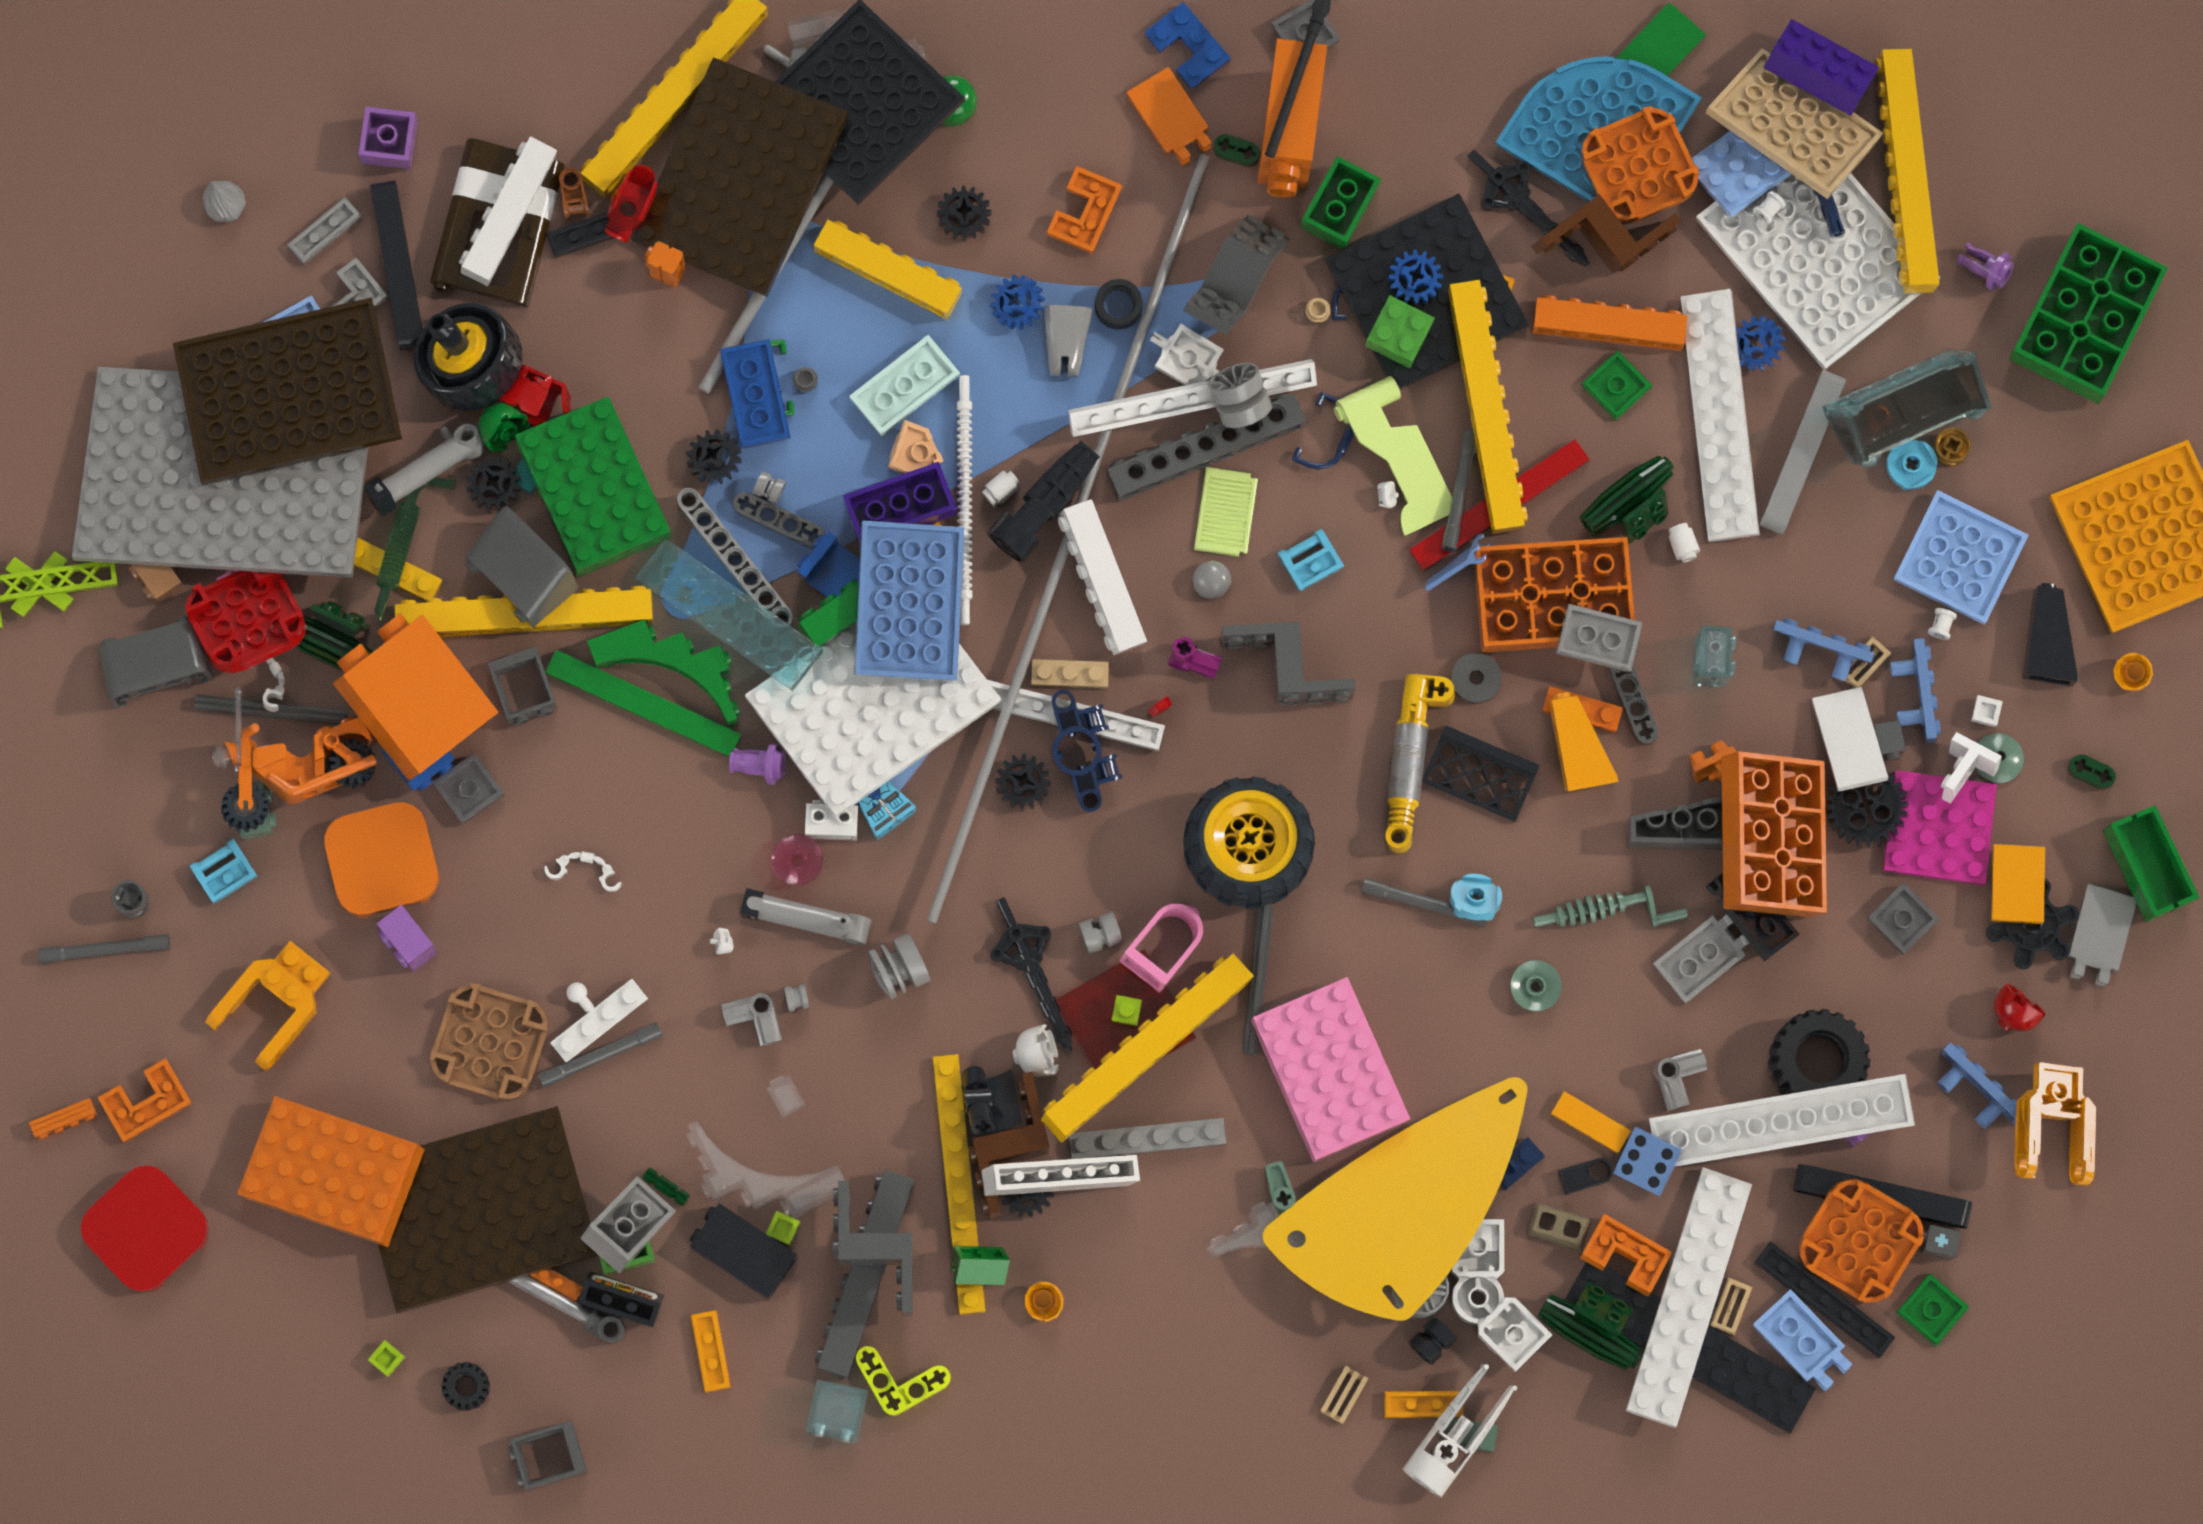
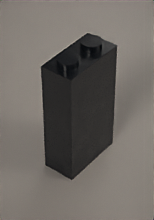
M720 1203L716 1208L712 1206L704 1217V1220L707 1222L703 1228H697L689 1239L692 1242L690 1245L691 1250L769 1301L797 1260V1254Z

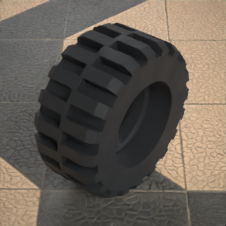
M1814 1009L1807 1010L1805 1013H1799L1786 1022L1774 1037L1773 1044L1769 1050L1770 1059L1768 1060V1068L1772 1070L1770 1077L1773 1083L1776 1082L1779 1086L1777 1089L1779 1093L1786 1095L1865 1081L1871 1061L1868 1058L1870 1049L1869 1045L1865 1044L1863 1040L1865 1035L1862 1030L1858 1032L1854 1027L1856 1023L1851 1019L1849 1021L1843 1018L1844 1015L1839 1012L1835 1014L1830 1013L1829 1009H1821L1820 1011H1815ZM1810 1037L1826 1038L1833 1042L1841 1052L1843 1059L1842 1070L1834 1080L1828 1083L1820 1084L1808 1080L1797 1067L1795 1060L1796 1051L1799 1045Z

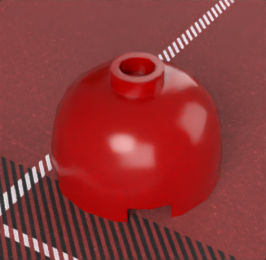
M2009 983L2004 984L1995 997L1994 1011L2000 1018L1997 1023L2009 1032L2012 1028L2019 1032H2027L2035 1028L2046 1013L2036 1002L2033 1004L2025 997L2026 994Z

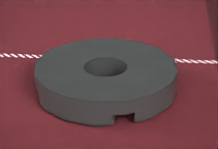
M1470 653L1462 656L1455 663L1451 672V681L1454 685L1455 693L1468 703L1481 704L1489 701L1495 696L1501 685L1502 673L1498 664L1490 656L1483 653ZM1473 672H1478L1483 676V682L1478 685L1472 684L1469 680V675Z

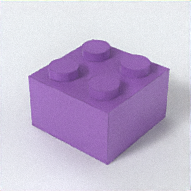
M365 107L358 153L361 164L411 170L418 127L416 113Z
M402 905L377 923L380 929L377 934L388 949L394 947L396 951L393 954L404 969L409 966L414 972L438 953L432 942Z

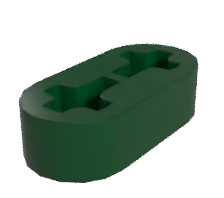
M1228 134L1219 135L1214 141L1213 151L1220 159L1245 167L1254 166L1259 160L1260 150L1253 142ZM1224 141L1228 142V147L1235 150L1226 149L1225 152H1222L1221 146L1218 144L1223 145ZM1248 149H1251L1252 155L1255 157L1251 156L1247 160L1245 159V154L1241 152H1247Z
M2076 755L2068 763V772L2073 778L2097 789H2108L2116 780L2113 768L2086 755ZM2084 762L2083 767L2090 770V772L2082 770L2080 773L2077 772V767L2074 763ZM2095 772L2101 775L2103 772H2106V777L2110 779V781L2106 780L2104 783H2101L2100 777L2093 773Z

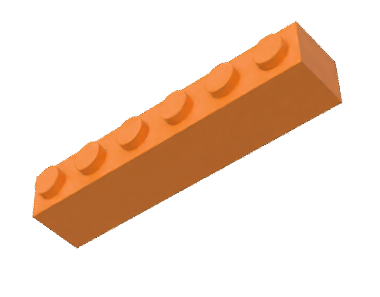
M1543 295L1542 298L1537 297L1535 302L1532 333L1682 351L1685 345L1688 315H1682L1680 311L1668 310L1667 313L1657 312L1655 308L1643 307L1642 310L1632 309L1630 305L1618 304L1617 307L1607 306L1605 302L1593 301L1592 304L1582 303L1580 299L1568 298L1565 301L1557 300L1555 296Z

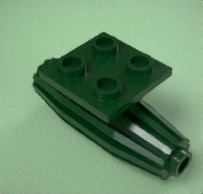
M1657 455L1631 469L1599 494L1579 516L1584 528L1595 537L1623 522L1629 544L1635 540L1642 539L1652 526L1661 524L1669 514L1666 493L1662 487L1673 476L1672 469H1674L1672 462L1665 456L1662 458Z
M332 601L312 604L310 609L316 611V619L303 615L306 624L305 637L300 644L295 646L301 652L339 670L342 669L337 664V661L359 644H362L369 654L373 652L372 649L355 638L362 630L369 629L370 624L364 622V616L355 612L350 614L341 611L342 606Z
M1587 1282L1576 1304L1550 1294L1537 1315L1562 1338L1599 1360L1628 1370L1629 1367L1634 1369L1642 1357L1638 1353L1640 1348L1621 1332L1633 1309L1628 1307L1624 1301L1615 1299L1605 1293L1599 1286Z

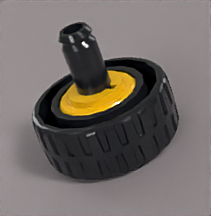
M478 303L458 304L433 315L419 335L413 356L416 375L427 391L444 406L460 411L480 409L501 398L515 382L520 372L523 358L521 342L511 325L495 309Z

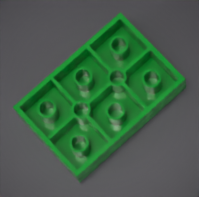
M2077 223L2008 359L2099 404L2104 398L2168 267Z
M609 396L515 435L516 447L576 578L670 540L671 531Z

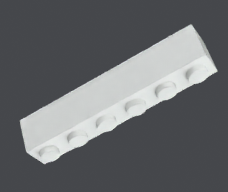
M531 136L527 143L522 141L516 153L519 156L516 164L511 163L505 173V177L508 178L505 185H499L493 198L496 199L493 208L488 206L482 217V220L485 221L482 229L477 228L470 242L474 243L470 252L465 250L459 261V264L462 265L460 273L486 286L489 285L556 157V149Z
M1092 499L1063 509L1059 513L1058 524L1062 532H1066L1069 540L1067 541L1068 550L1072 556L1075 555L1078 563L1076 566L1077 573L1081 579H1084L1087 586L1086 596L1096 609L1095 619L1097 624L1103 627L1106 635L1104 636V641L1109 651L1112 650L1113 655H1117L1143 645L1147 642V639Z
M1137 1155L993 1164L982 1170L985 1196L1124 1187L1140 1181Z

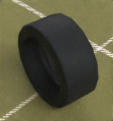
M1114 279L1103 284L1097 291L1094 306L1096 315L1101 323L1108 328L1119 330L1126 329L1136 323L1141 315L1143 301L1137 286L1127 280ZM1112 291H1125L1133 299V310L1128 316L1114 318L1105 311V297Z

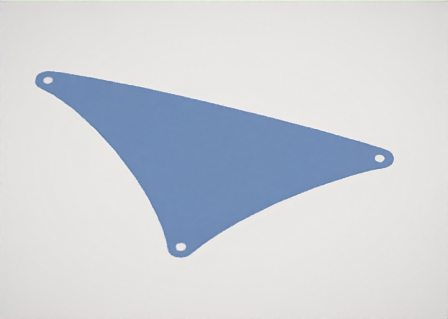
M810 221L773 284L768 298H765L746 330L743 344L767 339H770V341L785 340L787 354H780V346L771 348L784 409L788 410L787 401H793L794 415L786 416L791 438L741 448L731 405L724 433L728 432L730 439H736L738 444L735 447H740L742 451L737 456L742 459V463L735 464L739 471L738 473L731 471V480L724 477L723 484H720L718 480H714L713 485L708 483L703 499L769 583L799 569L797 565L806 554L810 556L814 549L807 548L736 514L733 506L735 496L741 492L753 494L755 484L762 471L771 474V477L774 479L780 478L787 482L779 502L774 505L819 525L823 529L824 535L831 532L837 537L838 543L842 546L857 540L843 503V495L902 475L887 467L896 436L900 432L904 420L929 429L933 437L932 440L944 462L940 463L949 490L957 487V484L960 483L957 480V477L960 476L957 473V470L960 469L957 466V463L960 462L957 459V456L960 455L957 452V449L960 448L957 445V442L960 441L957 438V435L960 434L957 431V428L960 427L957 424V421L960 420L957 417L959 413L957 410L959 377L882 437L849 399V396L929 335L957 368L960 376H969V401L972 402V410L969 411L972 414V417L969 418L972 421V424L969 425L972 428V431L969 432L972 435V438L969 439L972 442V445L969 446L972 449V452L969 453L972 456V459L969 460L972 463V466L969 467L972 473L969 476L974 478L1070 424L1068 410L1104 403L1113 399L1153 286L1137 287L1143 301L1141 315L1132 326L1116 330L1105 326L1096 315L1095 298L1101 286H1077L1036 281V286L1043 289L1039 295L1045 297V301L1040 302L1042 307L1046 305L1084 306L1093 310L1078 377H1068L1067 363L1069 357L1064 356L1061 357V363L1063 364L1060 376H1050L1042 311L1037 312L1040 319H1031L1033 325L1031 327L1024 323L1023 330L1018 329L1016 325L1013 330L1008 328L1007 324L1003 326L998 322L999 318L997 319L993 316V312L996 309L990 307V304L995 302L996 299L991 297V294L998 293L999 290L995 286H1003L1004 277L938 265L912 258L915 261L914 264L922 268L928 266L934 269L938 276L944 279L946 277L952 278L960 284L959 287L962 288V295L949 319L946 320L815 253L814 243L823 227ZM1204 280L1186 284L1164 285L1127 389L1157 371L1154 367L1161 356L1162 348L1150 341L1154 332L1169 339L1175 334L1180 324L1206 339L1218 332L1215 328L1183 311L1187 302L1201 288ZM749 290V300L754 293L751 290ZM1112 291L1105 297L1104 309L1111 317L1124 318L1133 310V299L1125 291ZM1013 297L1016 304L1022 307L1023 305L1020 301ZM803 367L813 369L818 376L816 388L807 393L798 391L793 385L794 373ZM730 456L726 460V465L729 462ZM765 496L759 497V498L764 499V500H766V501L769 502V500H768L767 497H765ZM745 499L744 502H738L741 510L748 507L753 509L754 513L752 515L756 516V511L760 504L757 503L756 508L749 505L748 499ZM765 509L761 512L760 517L763 521L768 522L774 519L775 513L771 509ZM701 517L697 523L700 526H708L711 523V519L709 517ZM787 520L783 524V528L787 532H794L798 527L797 522L794 520ZM802 525L801 533L797 537L801 538L802 533L809 536V542L818 539L817 531L809 534L805 532L804 528L806 526ZM693 527L678 562L661 592V602L665 610L679 619L693 618L745 595ZM718 536L713 540V543L716 546H722L726 543L727 539ZM733 556L729 559L728 563L737 566L742 562V558ZM752 575L747 576L744 579V583L751 586L756 584L758 579ZM688 587L693 591L694 598L690 603L684 604L678 600L677 593L681 588Z

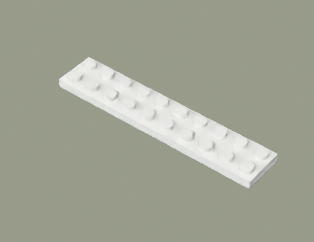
M1731 289L1681 296L1682 314L1688 315L1685 340L1708 541L1716 542L1757 536L1760 533Z
M1906 1074L1649 1118L1652 1135L1683 1149L1675 1167L1915 1126Z
M1704 1167L1701 1169L1625 1411L1673 1428L1677 1427L1752 1184Z

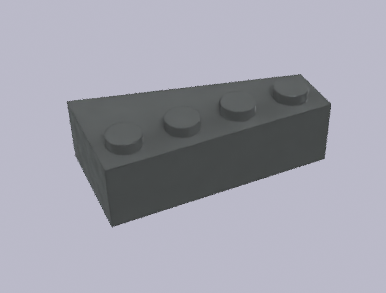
M1722 797L1630 817L1627 822V848L1723 850Z

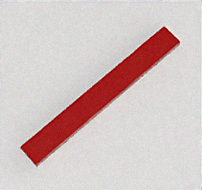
M1575 439L1516 478L1517 483L1521 482L1523 488V497L1520 498L1521 506L1589 462L1590 459ZM1486 499L1462 514L1457 549L1491 527ZM1446 525L1409 549L1410 554L1423 572L1452 553L1441 549Z

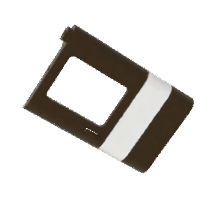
M467 139L430 283L434 285L433 288L442 292H448L449 289L457 288L528 307L547 236L546 233L548 232L560 186L559 176L564 170V164L557 160L553 161L521 222L522 232L508 285L506 287L492 284L486 286L476 280L460 276L459 261L464 253L474 213L477 211L485 213L488 206L493 208L496 199L493 198L499 185H505L508 179L505 177V173L511 163L516 164L519 156L516 155L517 149L479 139Z

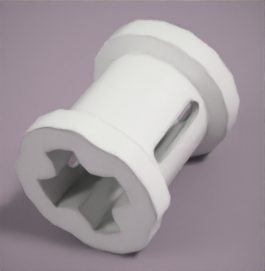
M1769 191L1767 198L1760 206H1755L1753 212L1762 222L1770 224L1772 217L1779 209H1784L1786 203L1777 193Z
M1936 608V616L1932 628H1929L1927 633L1941 640H1949L1951 636L1949 631L1953 620H1956L1957 614L1950 610Z

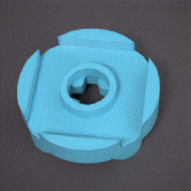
M1904 439L1893 446L1886 459L1888 476L1897 486H1900L1905 491L1925 487L1936 473L1937 456L1932 447L1923 441ZM1906 459L1918 462L1915 466L1916 470L1906 467Z
M1467 874L1463 876L1462 880L1458 882L1456 880L1452 885L1450 893V903L1454 908V914L1459 918L1470 920H1492L1501 906L1502 891L1498 885L1496 887L1491 883V878L1482 874ZM1473 894H1477L1480 900H1475L1471 897H1473Z

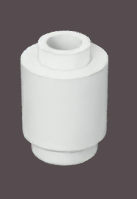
M1003 470L985 485L982 494L993 507H996L998 504L1002 505L1019 490L1017 485L1020 481L1011 471L1006 473Z
M1687 523L1670 528L1668 530L1670 534L1668 539L1676 560H1682L1683 563L1696 559V554L1700 552V548L1692 528H1689Z

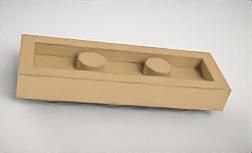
M1032 659L1031 686L1108 689L1109 662Z

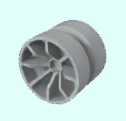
M1241 363L1227 367L1216 373L1208 382L1209 391L1213 401L1217 404L1216 408L1219 417L1225 427L1239 428L1253 424L1264 418L1272 409V403L1267 390L1263 387L1264 382L1259 369L1253 363Z

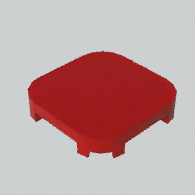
M238 571L202 587L201 583H198L192 587L193 592L185 604L190 624L208 659L216 669L224 673H237L247 670L291 650L300 644L305 637L306 624L302 610L294 599L282 573Z
M148 1165L136 1167L123 1176L88 1209L81 1223L82 1238L87 1246L123 1284L138 1292L155 1291L162 1287V1284L199 1249L204 1247L209 1232L208 1220L203 1212L164 1172L157 1167Z

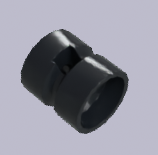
M1432 1316L1423 1326V1333L1417 1332L1408 1342L1410 1347L1430 1365H1433L1442 1356V1349L1447 1350L1457 1340L1455 1334L1435 1316Z

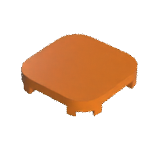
M1652 106L1645 107L1640 112L1600 129H1594L1583 142L1581 159L1597 196L1601 195L1621 223H1635L1683 203L1691 197L1697 187L1698 167L1692 161L1675 124V118L1671 113L1668 114L1662 109L1652 108Z
M405 802L391 803L348 814L334 820L327 828L324 836L325 850L336 894L342 907L350 914L360 918H370V915L393 910L400 905L403 907L417 903L421 905L429 901L430 897L436 892L440 883V876L427 823L421 811L414 805Z
M1856 1178L1844 1179L1837 1182L1829 1190L1802 1234L1799 1242V1255L1805 1267L1812 1273L1817 1274L1857 1298V1300L1865 1303L1878 1302L1888 1298L1893 1292L1894 1286L1918 1247H1921L1924 1239L1923 1225L1919 1217L1910 1208L1870 1184Z

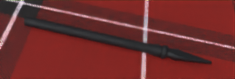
M1315 0L1312 5V16L1309 19L1307 35L1265 152L1267 157H1275L1316 37H1318L1324 24V18L1330 12L1331 0Z

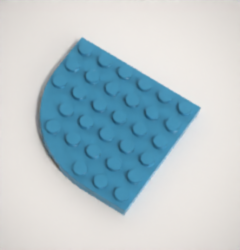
M1614 57L1585 58L1559 67L1555 72L1541 79L1522 100L1496 140L1495 145L1520 161H1526L1533 169L1587 202H1590L1597 194L1583 166L1581 150L1583 142L1591 131L1640 112L1645 107L1652 106V108L1662 109L1668 114L1671 113L1676 120L1677 129L1681 133L1702 97L1643 63L1630 59L1629 61L1615 59Z

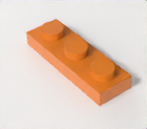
M1549 686L1542 712L1551 715L1549 700L1555 699L1554 694L1568 691ZM1570 692V696L1578 697L1592 727L1616 733L1623 707Z

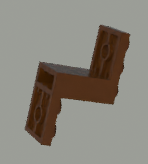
M1599 194L1531 247L1536 254L1542 250L1547 253L1563 241L1560 236L1563 235L1566 239L1579 229L1609 270L1614 272L1619 269L1622 272L1639 260L1636 256L1637 254L1642 257L1658 245L1655 240L1658 239L1659 242H1662L1676 232L1678 229L1675 225L1681 220L1674 213L1635 242Z
M1032 1072L1022 1074V1081L1018 1082L1021 1101L1026 1100L1027 1107H1024L1027 1126L973 1138V1145L969 1146L972 1165L977 1164L978 1171H975L977 1189H983V1193V1169L993 1164L1013 1163L1049 1154L1050 1146L1045 1125L1041 1121L1043 1116ZM984 1193V1196L980 1197L983 1215L988 1214L990 1221L1000 1219L997 1196H985Z

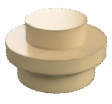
M1314 298L1307 303L1305 313L1310 321L1322 323L1330 316L1331 309L1326 300Z

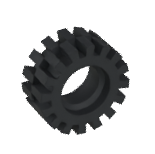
M456 1363L455 1366H451L448 1369L447 1373H444L443 1382H441L442 1394L445 1400L458 1410L470 1411L473 1408L480 1407L479 1405L486 1401V1397L490 1392L488 1376L482 1368L474 1363ZM469 1376L475 1381V1391L469 1396H461L456 1391V1382L461 1377Z

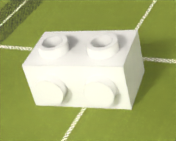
M813 800L812 804H806V839L857 841L858 806L853 805L835 818L822 800Z

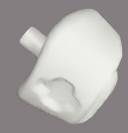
M1392 481L1379 483L1377 486L1379 506L1386 508L1395 507L1399 496L1396 493L1395 483Z
M718 928L714 932L713 939H710V944H715L717 955L733 951V941L728 929Z

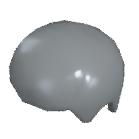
M1213 560L1199 565L1192 577L1195 591L1201 597L1209 600L1224 596L1232 584L1230 570L1223 563Z

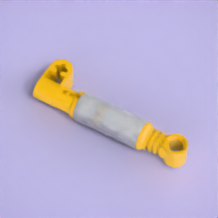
M1408 674L1405 676L1401 717L1397 721L1395 728L1394 751L1392 754L1387 803L1391 811H1389V824L1385 834L1389 849L1398 854L1408 851L1412 845L1413 827L1411 825L1414 823L1412 820L1414 819L1413 813L1420 802L1425 748L1427 745V706L1443 708L1451 705L1455 699L1454 685L1452 681L1445 677ZM1430 684H1434L1435 688L1433 698H1428ZM1441 688H1445L1446 690L1443 696L1438 695V692L1441 691ZM1397 833H1402L1406 838L1402 843L1397 844L1392 841L1393 836Z

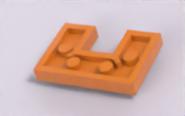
M1076 166L1066 191L1087 199L1086 207L1080 220L1056 210L1046 235L1093 254L1123 185Z
M166 1058L143 1071L155 1091V1094L133 1106L121 1085L98 1097L123 1143L128 1142L193 1104Z
M1604 1214L1580 1259L1603 1271L1613 1251L1636 1263L1625 1284L1648 1297L1672 1252Z

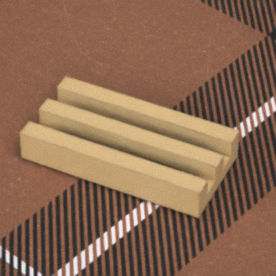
M1873 636L1865 645L1871 646L1873 644L1876 647L1872 651L1875 654L1874 657L1879 651L1883 655L1858 682L1854 678L1868 664L1867 662L1863 661L1850 675L1848 674L1846 682L1850 683L1853 689L1859 688L1891 654Z
M1728 1277L1709 1326L1734 1336L1753 1287ZM1733 1285L1735 1286L1723 1321L1719 1324L1717 1321L1730 1287ZM1740 1289L1745 1290L1733 1324L1729 1328L1727 1323Z
M1345 1366L1320 1412L1343 1425L1369 1378ZM1346 1375H1351L1352 1377L1333 1411L1327 1410ZM1358 1379L1361 1382L1342 1416L1336 1415L1355 1380Z

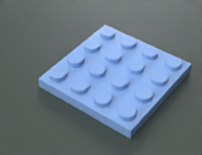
M1937 490L1893 580L1985 625L2029 535Z

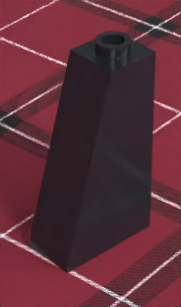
M2042 583L2041 586L2038 585L2033 591L2022 679L2073 687L2078 680L2064 591L2063 589L2056 588L2055 584Z

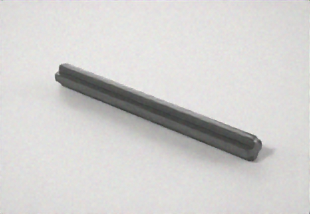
M199 694L196 695L194 702L195 708L199 710L340 725V722L347 718V712L342 710L271 703L277 704L279 711L270 712L264 708L262 701Z
M1272 904L1261 906L1257 912L1251 973L1254 977L1250 981L1243 1053L1247 1055H1257L1259 1040L1251 1020L1253 1017L1262 1014L1273 916Z

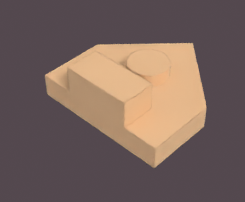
M904 420L891 450L887 468L905 474L936 462L942 463L944 460L932 440L933 437L929 429Z

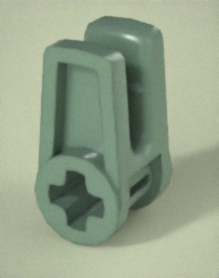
M1282 1161L1266 1165L1265 1176L1272 1207L1276 1212L1282 1214L1294 1205L1296 1199ZM1280 1195L1289 1198L1286 1206H1283L1282 1202H1277Z

